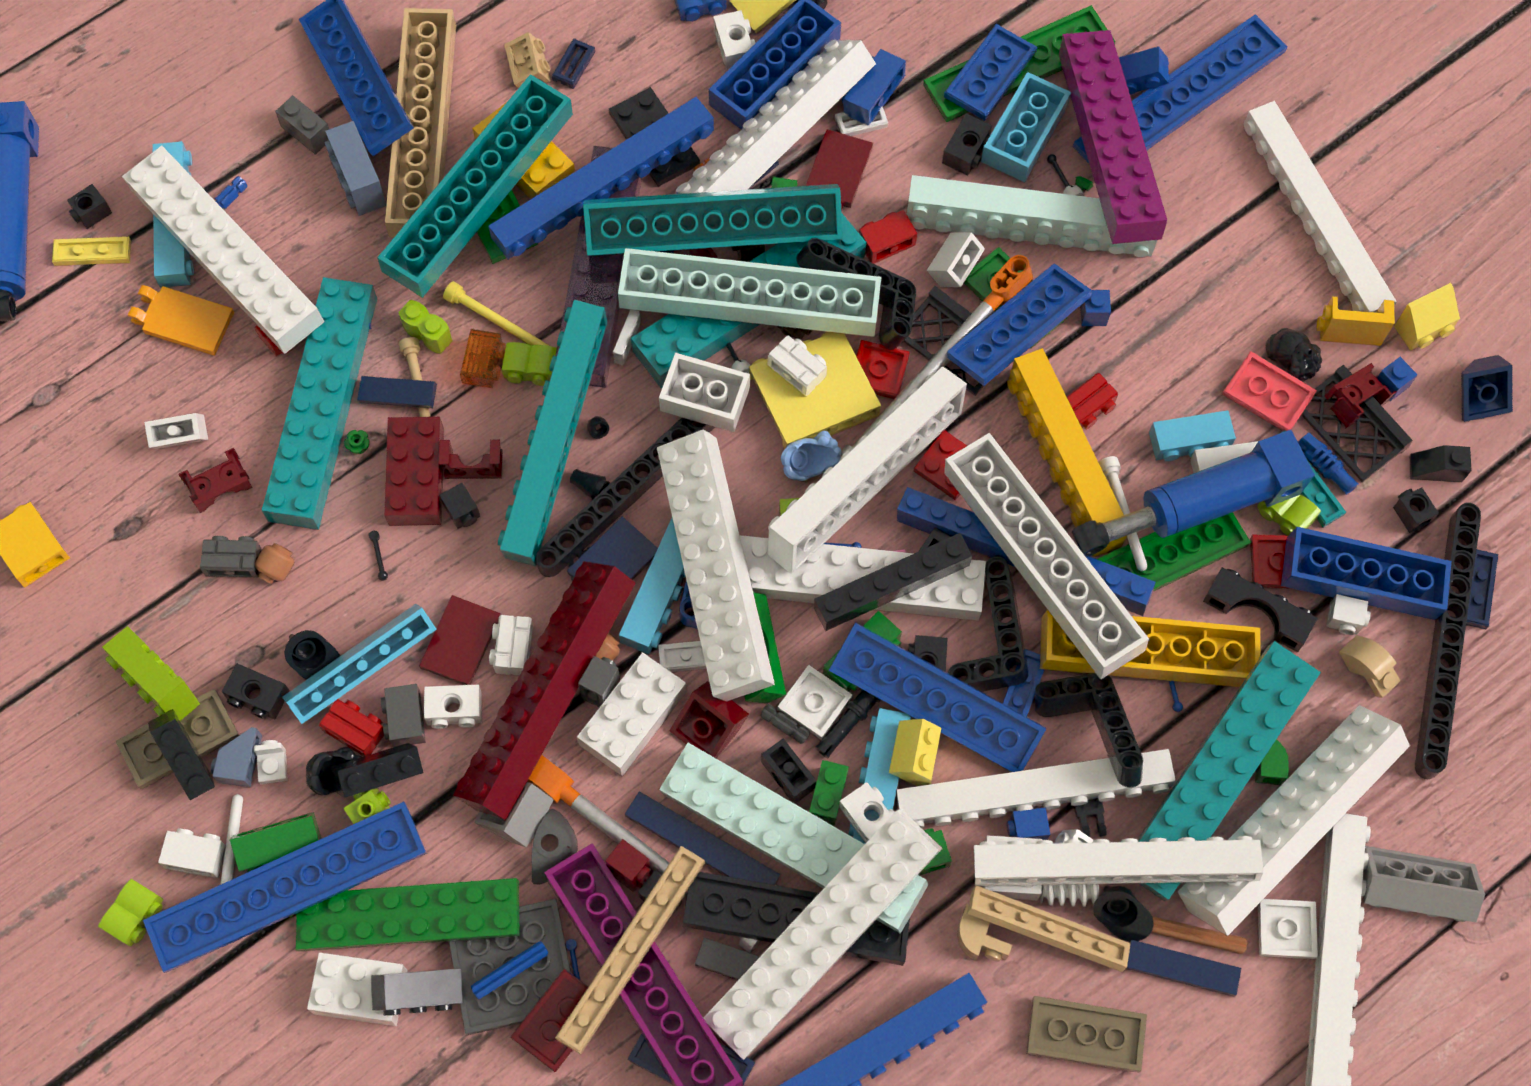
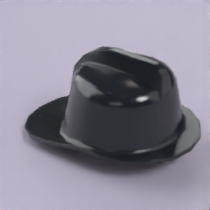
M311 630L301 631L295 635L290 634L284 651L285 660L289 666L305 680L340 657L335 647L319 633Z
M1106 885L1101 896L1094 902V916L1121 940L1128 942L1131 940L1141 941L1152 932L1154 926L1152 915L1136 899L1130 889L1123 886L1110 887Z

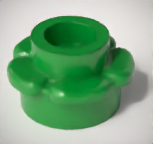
M352 430L346 435L347 439L344 440V445L352 453L362 454L368 449L370 440L365 431Z

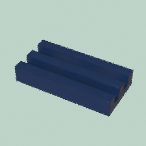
M573 38L553 72L552 80L555 82L559 80L562 85L568 84L570 88L574 89L592 59L595 47ZM577 46L580 47V49L578 50L577 54L575 55V57H574L573 60L571 61L570 66L568 67L566 73H565L564 75H562V72H563L564 68L566 67L567 63L569 62V60H570L571 56L573 55L574 51L576 50ZM587 50V52L585 53L583 59L581 60L580 64L578 65L576 71L574 72L572 78H570L571 75H572V73H573V71L575 70L577 64L579 63L580 59L582 58L584 52Z

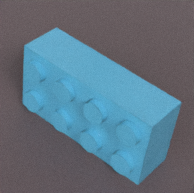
M1027 72L983 148L981 162L1025 183L1067 110L1071 92Z

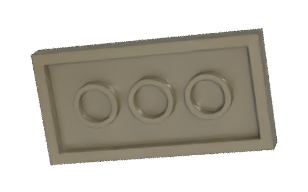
M215 689L198 697L197 700L200 705L180 721L201 757L240 736ZM148 724L116 740L141 790L173 773L152 737Z
M1034 996L1026 1054L1140 1073L1142 1069L1147 1014Z

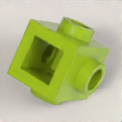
M376 788L355 794L353 796L355 801L343 809L353 824L390 808L391 802L384 791L379 792Z

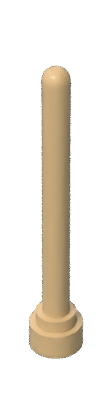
M416 337L404 338L398 344L400 353L408 361L411 379L422 380L417 359L421 350L419 340ZM418 408L420 417H431L429 408Z

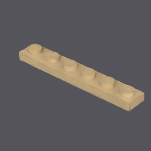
M976 885L972 889L967 914L1120 972L1127 968L1130 943Z

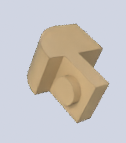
M1356 635L1339 651L1349 671L1364 676L1375 696L1383 698L1400 682L1393 668L1397 664L1396 661L1375 641Z
M967 904L957 930L958 942L963 952L975 961L980 951L985 952L984 956L998 962L1001 959L1006 960L1012 945L986 935L990 922L967 914L969 904Z

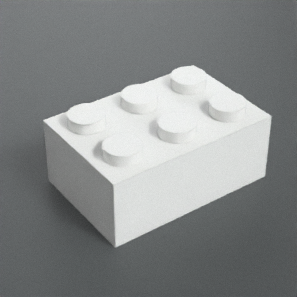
M675 353L659 396L660 411L735 432L750 388V374Z
M319 953L307 1010L314 1015L397 1026L399 1015L383 1016V1010H372L371 975L406 973L408 970L403 964Z

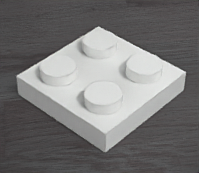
M808 665L778 705L777 710L822 740L853 695Z
M1263 899L1258 904L1259 956L1300 959L1318 958L1316 902Z

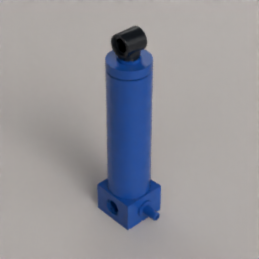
M25 101L0 103V321H13L16 319L15 301L23 298L26 294L30 157H38L39 126Z

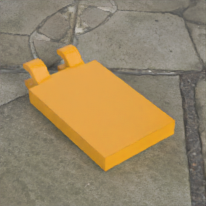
M141 285L138 295L142 296L141 301L150 303L146 312L131 306L127 316L131 317L132 323L143 326L144 334L215 356L235 312L233 308L162 286L160 292H157L149 286Z

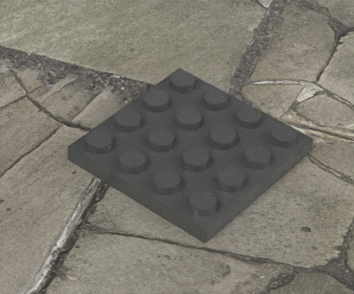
M556 899L520 906L519 936L449 941L454 969L461 968L463 1003H460L466 1035L520 1024L560 972L565 968L571 973ZM541 941L548 950L546 957L483 998H476L471 990L472 984L537 942Z

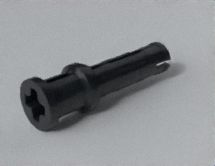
M862 689L853 701L847 703L846 712L819 744L815 746V749L824 757L829 758L859 720H866L870 709L876 702L880 703L882 700Z

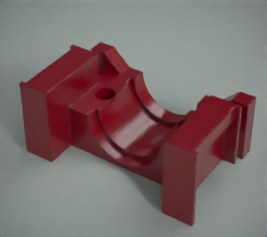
M1372 363L1334 385L1325 395L1327 400L1333 396L1338 399L1330 410L1339 418L1345 428L1353 425L1364 413L1359 405L1373 396L1383 406L1397 392L1391 393L1377 379L1379 375L1374 376L1371 371L1374 368Z
M500 439L490 440V454H484L482 460L474 466L464 465L461 462L460 456L453 454L450 440L439 441V465H442V469H445V479H502L503 449L500 446Z
M234 448L225 451L228 461L192 477L189 471L186 470L178 474L191 494L189 497L200 513L214 504L218 496L226 492L237 493L253 488L248 480L250 478L239 461L240 458Z

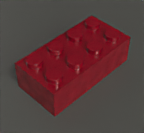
M440 416L388 417L384 516L389 526L441 525L442 501L439 495L442 494L443 469L442 465H439V441L444 440V427Z

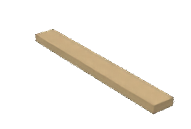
M682 846L679 848L557 1034L556 1040L581 1055L705 864L704 859Z

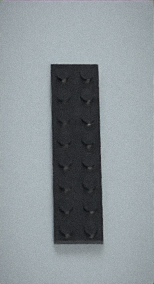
M699 872L688 888L682 927L773 943L819 893ZM910 918L901 933L875 920L843 955L903 966L906 960Z

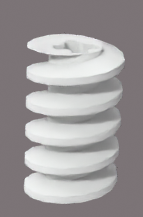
M1099 884L1042 885L1040 902L1042 904L1045 897L1048 900L1049 906H1052L1054 899L1058 898L1060 906H1064L1066 898H1069L1071 906L1074 907L1077 899H1080L1082 906L1086 907L1088 899H1091L1094 906V902L1099 897Z

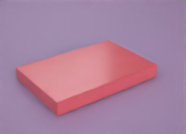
M1250 351L1222 395L1280 430L1288 431L1292 430L1317 390Z

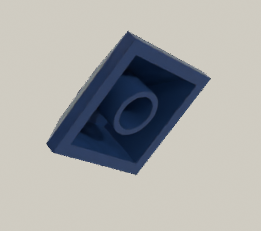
M1495 355L1475 359L1461 373L1463 422L1513 412L1512 364L1501 356Z

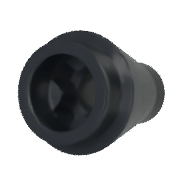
M575 469L570 477V483L577 486L592 500L610 484L604 476L584 472L579 469Z

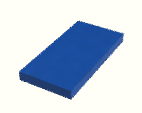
M996 24L944 92V98L985 121L1036 53L1037 47Z

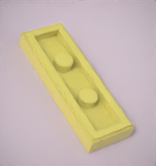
M129 237L54 239L52 263L54 266L130 263L131 240Z

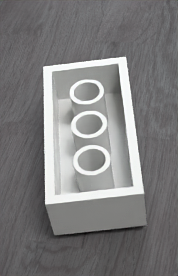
M642 652L577 736L579 746L623 776L686 694V682Z

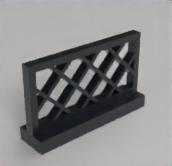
M934 286L929 292L928 298L913 315L912 327L922 326L923 338L911 339L907 337L904 342L927 360H930L935 354L927 351L926 343L941 341V346H943L944 341L952 336H943L942 324L954 323L959 328L972 313L938 287ZM930 305L938 311L939 319L924 321L923 312ZM939 324L940 336L925 338L924 326ZM945 366L947 370L967 383L966 390L974 396L984 387L981 383H978L975 387L966 381V372L961 368L950 369Z
M1342 365L1335 370L1332 376L1315 388L1317 392L1311 401L1321 402L1320 414L1309 413L1305 409L1302 416L1363 483L1394 457L1407 450L1413 440L1373 396L1359 405L1364 411L1362 415L1365 418L1359 417L1355 421V435L1340 433L1341 421L1336 415L1323 414L1324 402L1335 403L1338 400L1337 398L1327 400L1325 398V388L1332 383L1336 385L1352 375ZM1323 419L1338 421L1337 433L1326 432L1322 428ZM1360 423H1370L1374 427V436L1359 435ZM1340 438L1354 439V452L1343 451L1339 447ZM1358 440L1373 441V454L1358 452ZM1377 442H1387L1394 450L1388 455L1376 454ZM1357 457L1371 458L1372 467L1363 473L1357 466Z

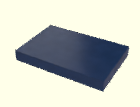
M622 516L567 570V573L574 578L576 570L585 561L615 566L633 580L653 560L658 548Z

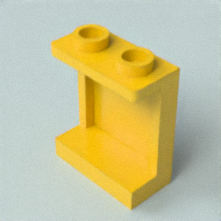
M1332 296L1328 305H1324L1322 316H1318L1316 329L1320 331V341L1381 346L1395 324L1394 300H1384L1378 311L1372 313L1339 310L1338 297Z
M31 502L18 506L12 514L4 519H0V555L24 588L70 559Z

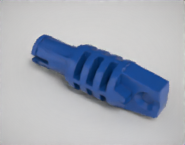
M1307 433L1300 439L1298 443L1305 457L1310 463H1313L1315 468H1318L1320 473L1324 474L1323 476L1326 479H1331L1346 495L1357 487L1359 483L1343 468V462L1341 460L1338 461V457L1333 455V452L1328 450L1324 443L1316 439L1311 433Z

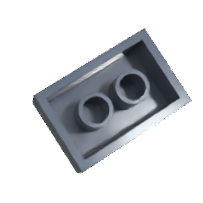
M354 121L326 130L328 141L324 143L350 208H356L358 215L361 216L385 207L387 204L380 181Z

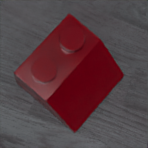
M707 681L691 693L669 731L686 745L690 743L712 757L717 758L739 732L749 713L732 700L724 701L714 697L710 682Z

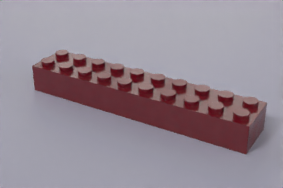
M583 561L582 565L576 570L575 577L569 588L564 592L557 610L551 615L550 622L544 633L537 640L533 653L526 660L519 678L512 685L504 705L499 708L495 721L485 733L484 740L477 753L473 755L466 773L459 780L457 789L453 794L454 797L476 811L503 820L507 819L579 688V681L593 657L597 655L636 582L615 566Z

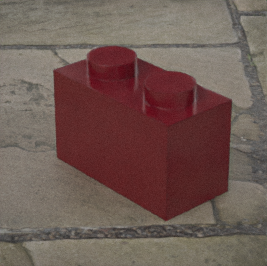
M624 839L621 840L605 860L614 878L632 892H635L638 887L641 888L651 876L649 874L651 872L649 858Z

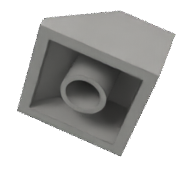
M526 782L506 820L480 812L474 823L511 843L527 847L529 842L533 840L541 821L549 812L554 799L532 783Z

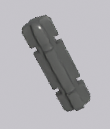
M767 704L761 712V717L767 722L772 721L773 726L788 736L793 735V739L800 744H803L810 735L808 729L802 725L799 727L796 721L781 711L778 713L775 707Z

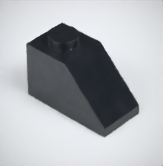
M1443 445L1415 452L1409 456L1410 479L1462 483L1472 471L1470 447Z

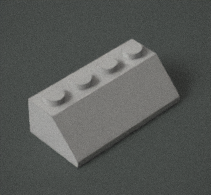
M1365 846V853H1368L1369 856L1367 868L1363 869V880H1366V892L1363 896L1365 904H1370L1377 908H1394L1402 912L1424 913L1431 917L1453 918L1460 922H1477L1485 892L1475 864Z

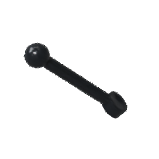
M373 530L369 533V538L373 542L379 568L378 579L385 581L388 578V573L384 571L378 540L380 535L377 531Z

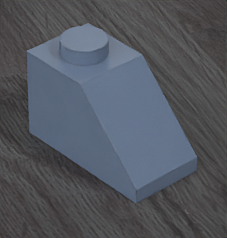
M251 727L218 750L217 758H213L211 763V774H213V778L218 783L251 788L257 761L254 746L260 745L262 734L257 728Z

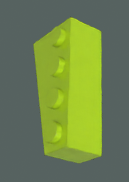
M128 626L102 646L108 655L105 658L107 663L115 671L120 668L124 672L120 676L130 687L136 685L140 689L137 691V694L146 704L152 701L156 705L153 710L158 716L173 709L181 721L200 705L185 681L180 676H177L153 650L150 652V648Z

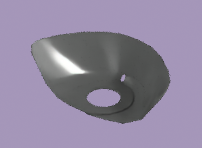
M550 809L545 815L534 837L532 847V883L536 885L546 883L547 879L544 872L577 853L578 841L574 829L568 820L555 809ZM552 834L558 838L559 842L555 850L546 851L542 848L541 840L545 835Z

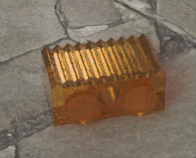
M478 329L470 330L460 372L462 384L493 388L494 380H499L501 368L498 366L499 358H504L506 343L502 342L500 333L485 332Z

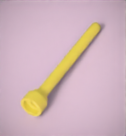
M452 281L445 289L443 298L448 302L465 305L529 345H548L466 295V291L458 283Z

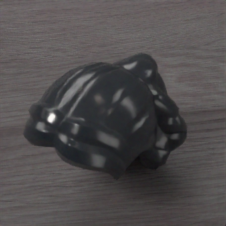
M1282 328L1271 335L1266 342L1268 357L1271 360L1278 361L1285 369L1289 370L1288 374L1302 382L1314 377L1315 372H1318L1321 368L1323 360L1321 349L1317 345L1311 344L1309 338L1300 331Z
M342 747L335 751L321 752L314 755L306 765L307 786L320 796L336 792L330 767L361 758L362 756L356 755L349 747Z

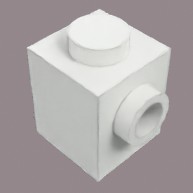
M1336 594L1330 602L1326 627L1337 629L1345 635L1358 634L1363 627L1368 626L1371 612L1367 611L1368 601Z

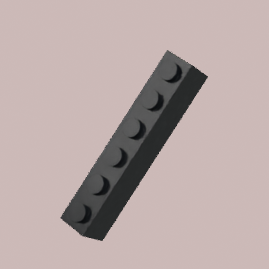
M958 533L815 598L814 610L824 630L828 631L970 566L972 554L961 533Z

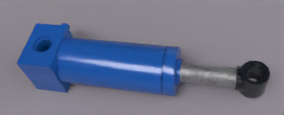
M1288 430L1258 441L1253 450L1248 454L1147 490L1143 496V509L1105 523H1097L1096 521L1083 523L1073 529L1072 535L1085 557L1102 551L1110 541L1151 526L1159 537L1165 538L1262 501L1269 507L1299 496L1314 478L1315 474L1292 430Z

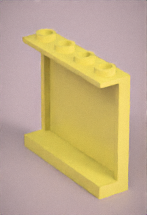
M826 332L815 340L803 341L807 351L813 356L815 354L820 355L825 360L827 366L826 377L808 396H805L769 367L768 359H758L749 366L750 380H754L783 439L782 446L784 450L790 443L804 438L813 439L822 431H828L830 436L880 416L881 404L844 333Z

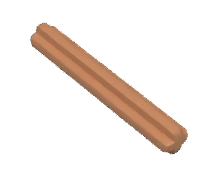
M1152 916L1154 926L1151 933L1243 954L1246 950L1247 939L1230 934L1227 936L1221 932Z

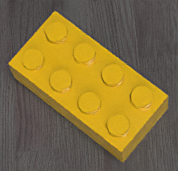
M504 105L472 128L475 140ZM551 141L516 185L532 199L574 173V163Z

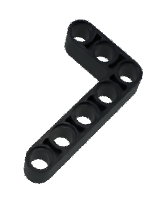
M811 238L797 254L796 261L801 268L881 277L878 304L883 305L879 340L884 347L893 350L910 335L916 299V288L911 281L818 238Z
M999 556L990 558L985 564V575L999 655L957 663L950 667L948 674L957 679L961 676H968L964 682L981 692L1024 683L1029 676L1013 577L1007 561ZM998 570H1004L1000 575H993ZM1000 594H1008L1003 599H997ZM1006 617L1012 618L1007 623H1001V621ZM1016 641L1014 646L1005 647L1008 642ZM1012 666H1021L1020 669L1015 672L1009 671ZM986 671H994L991 676L983 677Z
M1096 673L1039 683L1035 688V711L1042 717H1054L1091 710L1117 781L1122 786L1128 788L1138 786L1142 782L1143 756L1112 678L1107 675L1100 679Z

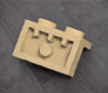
M527 32L504 44L513 82L516 87L519 88L530 74L538 79L540 78L545 83L551 81L549 76L550 66L545 60V46L541 39Z

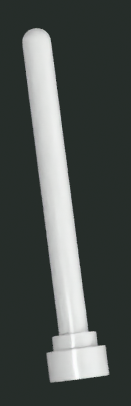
M1115 456L1106 457L1099 461V465L1106 479L1109 480L1111 489L1123 514L1127 515L1130 511L1118 477L1121 469L1119 460ZM1137 532L1127 535L1137 569L1140 571L1146 570L1147 562Z
M239 794L234 795L232 798L220 885L233 879L235 857L230 838L232 835L239 833L243 797Z

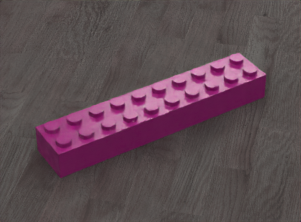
M1111 31L1063 34L1059 58L1068 90L1071 92L1070 97L1112 244L1161 240L1167 224V216Z
M591 843L544 873L548 884L597 963L602 967L637 913L597 849ZM654 941L620 993V1000L674 1086H743V1080Z

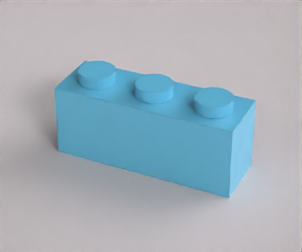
M1229 410L1153 422L1149 431L1155 459H1164V461H1173L1180 456L1189 455L1192 457L1194 451L1199 449L1233 445L1236 439Z

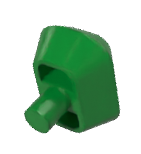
M1077 176L1075 179V185L1082 191L1083 189L1089 191L1093 187V182L1082 176Z

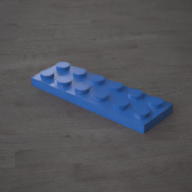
M1054 263L947 351V358L985 386L1014 362V358L1021 356L1091 297L1092 290Z

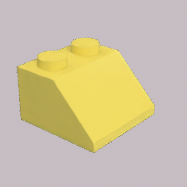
M1449 283L1407 304L1394 328L1410 351L1417 347L1423 349L1430 345L1435 338L1439 336L1445 338L1455 331L1454 327L1459 321L1460 316L1452 284Z
M925 719L899 721L889 773L916 786L930 785L941 727Z

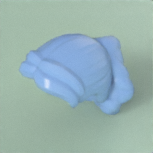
M822 431L813 439L804 438L790 443L781 454L784 474L789 479L805 481L824 473L829 467H834L840 461L842 451L838 446V442L830 436L828 431Z

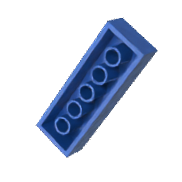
M799 0L709 88V105L742 130L743 124L747 120L754 118L764 104L771 102L776 97V92L792 82V77L796 73L803 71L809 65L810 59L820 55L825 50L824 46L828 42L840 40L841 22L812 0Z
M1296 527L1286 539L1281 586L1333 598L1336 594L1368 601L1369 606L1436 620L1447 611L1452 561Z

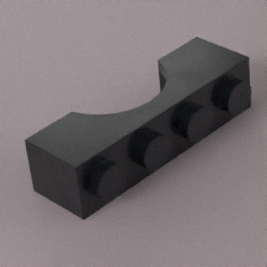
M1223 567L1220 569L1203 600L1204 603L1225 614L1242 606H1250L1261 610L1269 617L1273 624L1274 640L1296 652H1299L1305 644L1318 619L1308 609L1296 607L1289 603L1285 597L1278 594L1274 595L1266 591L1261 584L1249 582L1242 578L1238 572Z

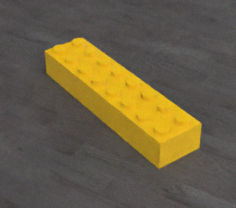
M1043 348L1014 358L1010 377L1007 381L1008 388L1011 394H1015L1019 401V411L1022 416H1026L1029 422V432L1033 438L1037 439L1040 445V455L1044 461L1047 460L1050 466L1049 472L1053 482H1058L1061 499L1065 505L1070 507L1074 526L1078 527L1089 521L1105 523L1124 516ZM1127 536L1110 541L1105 549L1094 554L1093 557L1122 547Z
M1047 609L1041 618L1040 669L1096 673ZM1132 616L1149 638L1146 651L1109 675L1241 687L1261 657L1260 628Z

